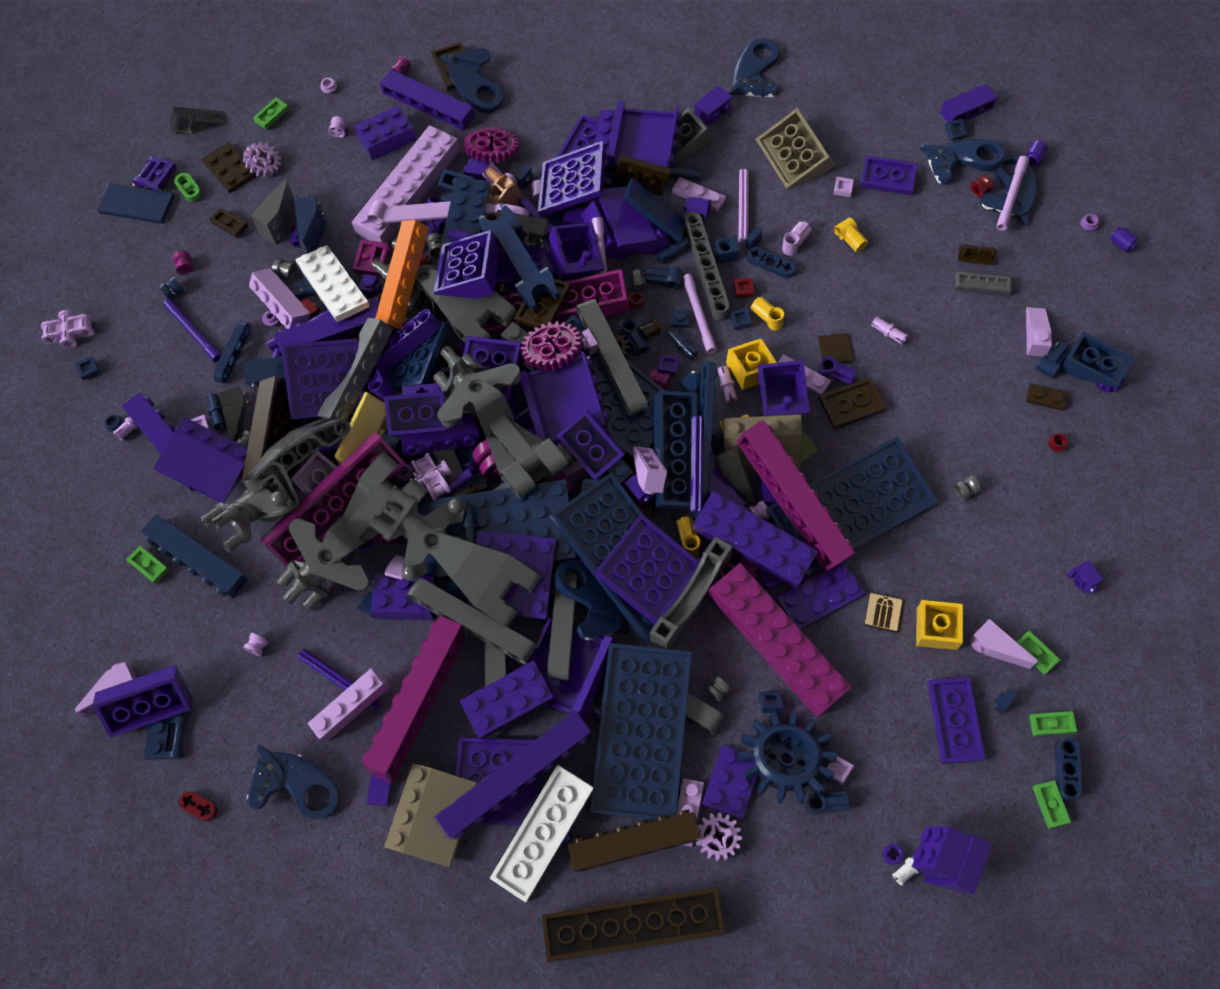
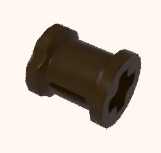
M654 318L650 320V323L638 327L646 341L652 335L661 333V327Z

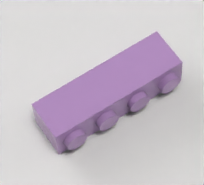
M270 268L252 272L249 282L251 290L258 295L261 301L265 303L287 329L309 320L310 312Z
M369 669L309 721L308 725L320 740L328 741L391 686L379 671Z

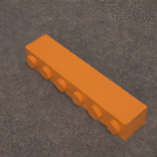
M406 220L401 223L375 318L382 320L392 327L393 330H399L403 326L429 231L428 226L417 220Z

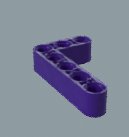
M429 310L421 311L389 337L367 380L369 390L381 400L385 401L384 396H392L394 393V388L387 371L441 327V321Z

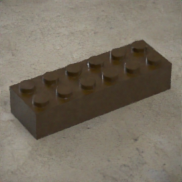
M276 376L259 382L241 482L243 484V480L266 451L290 431L297 429L298 419L290 420L286 382ZM284 455L282 458L284 464H286L288 461V457L286 455Z

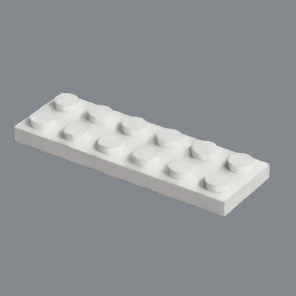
M327 245L295 259L298 267L336 322L370 307L367 299Z
M557 765L490 879L526 903L587 802L594 787L560 765Z

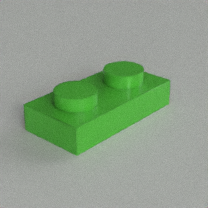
M276 97L253 117L254 122L267 130L289 110V107Z
M141 546L126 559L154 584L169 571L166 566Z
M1030 631L1017 641L1021 647L1038 660L1034 666L1044 675L1060 661Z
M1073 711L1031 714L1029 716L1033 737L1075 734L1077 732Z
M1055 780L1032 787L1048 829L1071 823Z

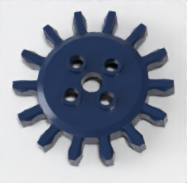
M776 711L772 712L770 718L772 726L766 728L756 719L753 721V729L760 735L758 739L743 733L741 743L754 748V752H739L738 762L754 763V767L744 771L743 778L746 781L758 775L763 780L759 784L757 792L760 796L767 791L769 786L778 789L776 796L778 804L783 803L786 791H795L799 804H804L805 792L803 788L807 786L818 796L822 795L824 788L816 780V777L820 776L832 781L835 774L834 771L821 766L822 762H836L837 752L821 751V747L830 743V734L815 738L811 733L814 732L817 721L811 720L805 728L797 726V712H792L789 724H781ZM790 746L792 750L788 751L785 747ZM772 756L775 760L771 761L768 757ZM789 756L793 761L786 764L781 760V757ZM798 763H803L805 766L800 767Z

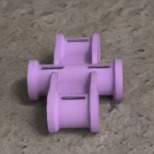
M70 310L60 311L58 320L45 321L41 324V329L43 330L41 340L44 344L48 345L60 342L61 347L72 348L77 346L75 339L94 335V329H92L93 316L89 314L76 316Z
M426 453L425 457L416 462H411L418 474V477L414 479L424 488H427L434 501L446 492H451L444 477L447 475L451 476L452 473L444 460L441 461V464L435 466L430 455Z

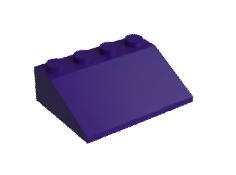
M628 186L603 189V195L597 198L618 248L656 255L670 243L666 236L667 233L624 200Z
M492 230L442 244L434 287L435 295L478 299L494 294L501 246Z
M467 336L463 356L468 353L471 354L474 360L480 363L485 370L513 363L519 367L521 373L524 363L521 342ZM519 383L517 385L504 386L500 391L504 395L512 413Z
M185 417L175 429L153 470L210 498L225 503L243 476L248 448Z

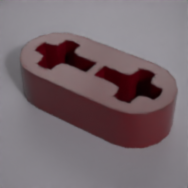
M185 792L179 798L180 808L203 821H211L217 815L216 805L194 792ZM192 798V801L196 802L197 804L195 805V807L189 804L187 805V803L185 802L186 799ZM201 806L209 807L211 813L204 815V812L199 809Z

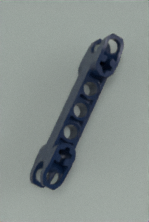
M502 203L499 205L502 214L497 220H487L484 215L478 216L483 232L492 230L521 281L514 284L523 302L534 312L538 310L535 300L539 294L544 292L550 293L554 299L560 298V295L548 267L546 266L541 270L537 269L516 234L522 230L519 220L514 212Z

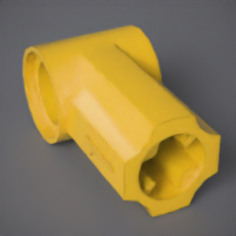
M847 218L834 226V233L840 236V240L844 239L855 252L863 250L868 245V240L858 231L857 224L852 218Z
M758 297L754 300L751 310L766 321L770 329L780 330L784 324V311L779 307L772 306L763 297Z
M682 517L676 521L682 548L693 557H696L700 552V539L697 536V532L692 530L694 524L693 517ZM692 544V545H695L696 547H694V548H689V547H687V545Z

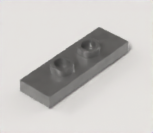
M956 272L955 290L1010 295L1011 277Z

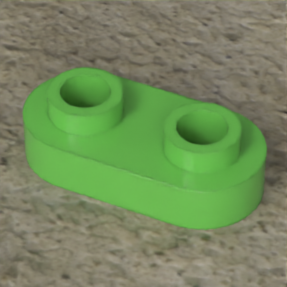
M181 173L176 176L175 184L185 199L189 202L197 201L201 197V191L188 173Z

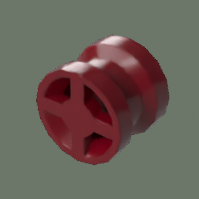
M986 175L971 183V190L977 197H982L985 192H990L993 189V183Z

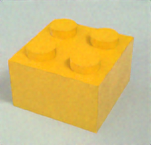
M762 339L728 349L726 360L727 366L742 390L759 385L757 377L758 365L777 363Z
M921 600L917 607L916 646L958 650L963 643V604Z

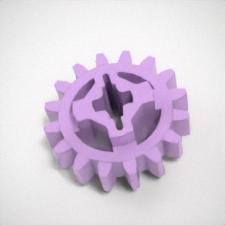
M253 142L252 146L248 145L244 151L243 162L246 163V168H251L250 173L255 171L257 172L256 176L262 174L265 178L266 174L271 177L273 173H277L281 165V157L278 156V151H273L274 146L269 148L268 143L264 146L261 142L258 145Z
M711 813L710 820L702 819L704 825H699L702 840L697 841L696 846L703 847L700 853L707 852V859L715 856V860L718 862L722 856L727 861V854L735 856L733 849L739 850L740 845L736 842L742 841V837L737 836L741 832V828L734 827L737 821L730 822V815H727L724 819L721 813H718L717 818H714V815ZM719 823L726 825L728 828L725 829L719 826ZM710 826V834L704 837L705 830ZM715 830L719 835H723L722 843L718 839H713L715 837ZM733 837L732 844L727 848L726 841ZM713 845L718 848V851H714L708 846Z

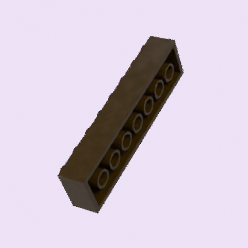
M717 887L541 915L548 963L725 935Z

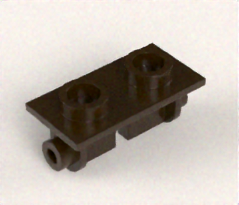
M967 244L959 245L958 261L994 265L997 249H994V247L978 248V246Z

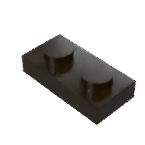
M221 207L209 219L213 225L235 238H238L248 227L245 221Z
M1030 383L1026 402L1063 411L1068 392Z

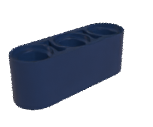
M1070 737L1063 739L1055 746L1056 785L1065 803L1076 800L1082 794L1080 746L1077 740ZM1063 745H1067L1070 748L1071 754L1065 752ZM1064 766H1068L1071 769L1072 775L1065 772ZM1065 787H1069L1072 790L1073 796H1069L1065 792Z

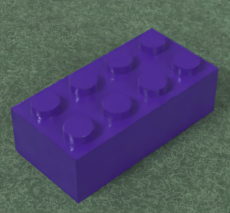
M533 660L460 700V703L478 738L483 740L555 699Z
M173 665L95 692L92 706L108 736L111 738L189 711L191 709L192 697L177 666Z

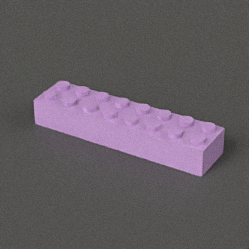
M429 125L354 218L352 225L355 233L369 241L388 243L401 227L402 222H382V224L370 222L367 216L373 201H381L387 206L419 204L441 176L443 169H446L460 152L458 139Z

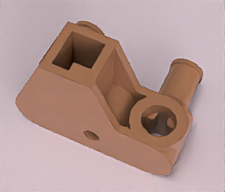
M490 167L486 171V176L494 183L490 188L488 204L497 205L504 203L519 207L518 200L523 196L518 186L507 175H501L494 167ZM485 215V218L490 221L498 219L495 215Z

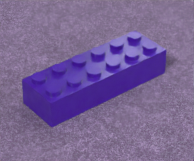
M714 491L711 493L692 527V530L711 541L716 537L731 545L732 553L794 589L800 584L818 552Z

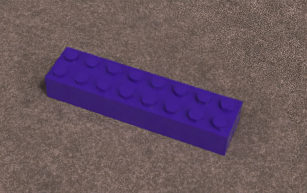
M576 711L569 714L436 814L433 819L447 839L452 837L454 840L458 839L467 832L465 828L469 824L475 826L484 819L483 814L489 811L490 813L502 805L500 802L505 797L510 799L520 791L518 789L519 786L522 784L524 786L529 785L537 779L536 773L539 771L541 773L546 772L554 766L553 760L556 758L557 760L563 759L572 752L569 748L580 746L588 740L586 735L591 731Z

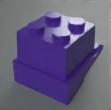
M591 222L552 226L548 238L551 243L548 257L561 281L593 276L595 272L605 270L597 245L598 240Z
M804 360L758 365L757 377L764 416L810 414Z
M927 826L921 834V843L913 855L914 861L911 867L925 875L924 882L974 895L992 844L976 835H966L950 826Z

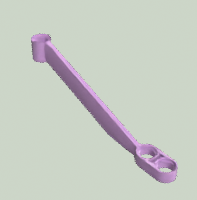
M376 200L372 203L367 219L374 224H382V222L398 223L406 220L445 219L448 216L451 201L387 206L385 203ZM487 203L485 215H495L499 218L502 214L500 204L493 205ZM505 204L514 212L520 224L527 222L529 217L527 209Z

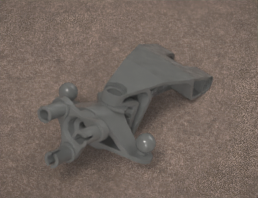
M397 238L392 242L393 248H395ZM376 258L371 263V268L380 273L382 278L386 280L390 266ZM419 265L403 324H407L418 315L419 307L425 304L435 317L442 311L458 337L466 343L467 336L494 339L481 327L489 318L505 327L516 316L517 310L495 291L494 294L488 297L478 299L435 295L434 287L437 265Z
M446 346V349L449 351L448 353L444 348L442 349L441 355L449 363L450 377L448 379L445 373L440 371L433 378L442 388L441 391H443L444 395L449 397L437 413L439 420L444 427L452 428L456 425L457 420L462 419L463 414L473 413V415L478 417L500 477L518 498L523 497L534 489L536 485L528 474L540 465L543 468H547L552 475L568 466L566 458L549 438L544 441L513 421L515 419L500 391L504 386L517 385L520 382V369L516 364L511 363L485 370L469 353L461 358L455 354L450 346Z
M345 419L317 420L290 431L266 451L243 480L247 487L243 496L231 504L219 502L214 505V509L200 517L206 527L217 524L216 528L221 529V527L230 522L235 528L236 534L222 542L224 548L229 553L242 543L246 544L252 539V522L266 518L269 522H274L298 506L299 499L287 474L288 471L321 447H330L348 435L351 430L350 423ZM338 423L341 426L340 432L336 429ZM300 444L303 446V452L301 454L298 451V447ZM284 455L288 457L286 464L282 461Z
M382 452L361 475L343 517L339 518L330 527L324 539L316 535L315 524L305 519H295L290 523L289 531L305 562L292 560L287 565L285 572L276 580L279 585L287 588L295 578L291 588L282 596L286 600L292 595L287 603L292 605L302 592L310 590L313 592L302 603L308 610L312 611L321 599H325L330 593L325 582L326 579L355 590H363L367 587L369 576L365 573L362 565H351L346 557L348 553L379 534L378 531L368 526L374 515H377V517L389 525L395 523L393 518L381 512L382 507H386L391 511L390 508L384 505L387 501L401 510L404 509L403 505L388 497L395 486L387 478L399 464L385 452ZM414 478L402 489L408 495L418 498L417 503L428 492Z
M395 485L388 497L403 505L404 509H399L389 501L384 505L390 508L391 511L386 507L381 509V512L393 518L395 523L389 525L377 517V515H374L368 526L381 533L387 541L402 535L408 539L402 569L403 578L407 581H415L427 573L426 557L428 554H432L476 608L508 627L519 610L503 599L513 583L518 584L531 593L542 576L509 554L470 543L465 539L447 534L445 529L449 524L462 522L465 503L461 498H451L424 517L420 513L418 514V498L408 495Z

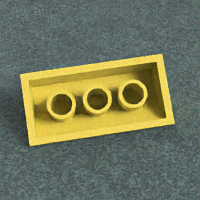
M364 392L350 422L351 430L349 434L342 439L335 454L339 464L374 432L382 436L388 430L385 403L367 392Z

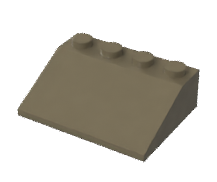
M798 108L755 139L786 189L820 177L836 166Z
M801 415L722 418L724 469L727 475L758 474L737 444V440L744 431L762 420L772 427L773 435L783 443L784 451L794 459L795 467L798 471H801Z
M412 763L384 847L451 868L461 837L455 840L453 837L447 839L433 817L477 783Z

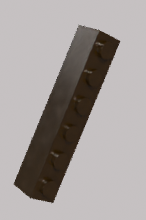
M683 810L677 812L675 817L669 818V815L656 818V822L649 824L648 821H641L635 823L636 827L630 829L627 826H622L614 829L615 833L607 834L605 831L594 834L592 839L586 840V837L574 839V843L568 845L573 870L581 872L700 841L702 837L696 814L690 812V810Z

